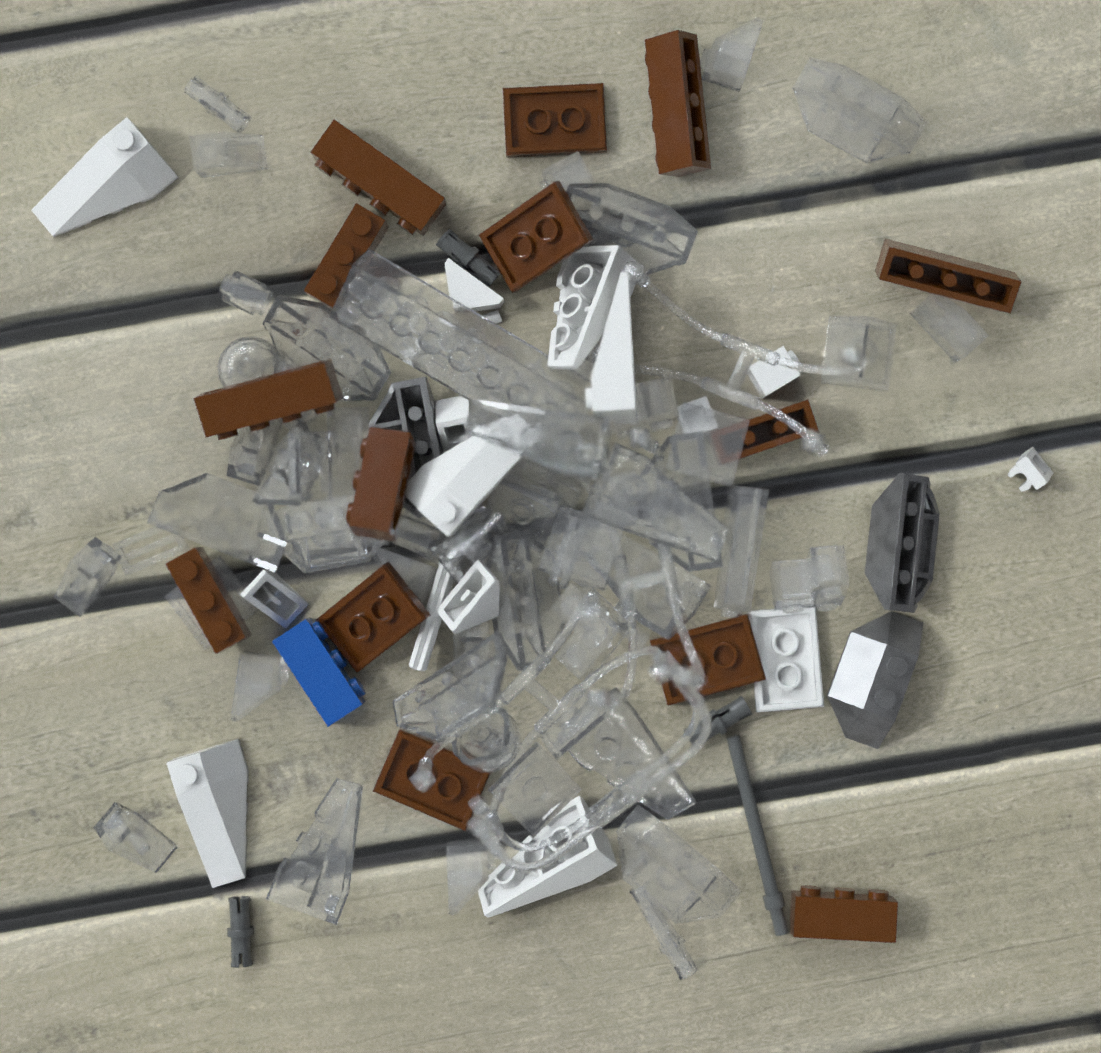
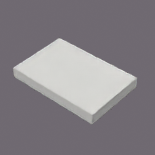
M816 606L747 611L766 676V680L753 683L756 712L824 707Z

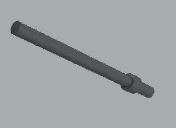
M740 735L730 736L726 739L765 895L762 896L765 909L770 911L775 935H785L789 933L783 911L785 901L783 893L778 891Z

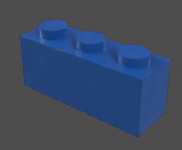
M307 618L272 642L329 727L365 703L366 701L362 696L366 692L356 677L350 679L344 669L347 666V662L337 648L333 651L325 640L329 636L318 620L313 622L311 618Z

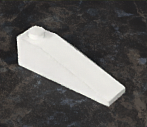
M126 117L104 135L31 211L50 234L56 237L89 224L92 220L107 214H115L122 211L125 207L151 200L175 181L178 176L141 131Z
M619 245L583 247L563 260L556 284L560 289L559 301L554 303L553 311L557 315V324L551 331L548 367L551 369L577 370L601 338L621 272H628L631 297L642 266Z
M628 272L620 273L591 375L592 388H585L586 409H593L594 418L597 420L638 424Z
M517 410L425 463L408 481L405 496L447 537H452L544 433Z
M239 739L180 756L167 762L177 799L212 888L245 878L247 852L246 815L248 812L247 783L249 770Z
M581 796L551 812L544 819L546 825L534 837L529 835L522 842L524 847L511 860L505 859L477 887L484 916L490 918L583 885L618 866L609 838Z

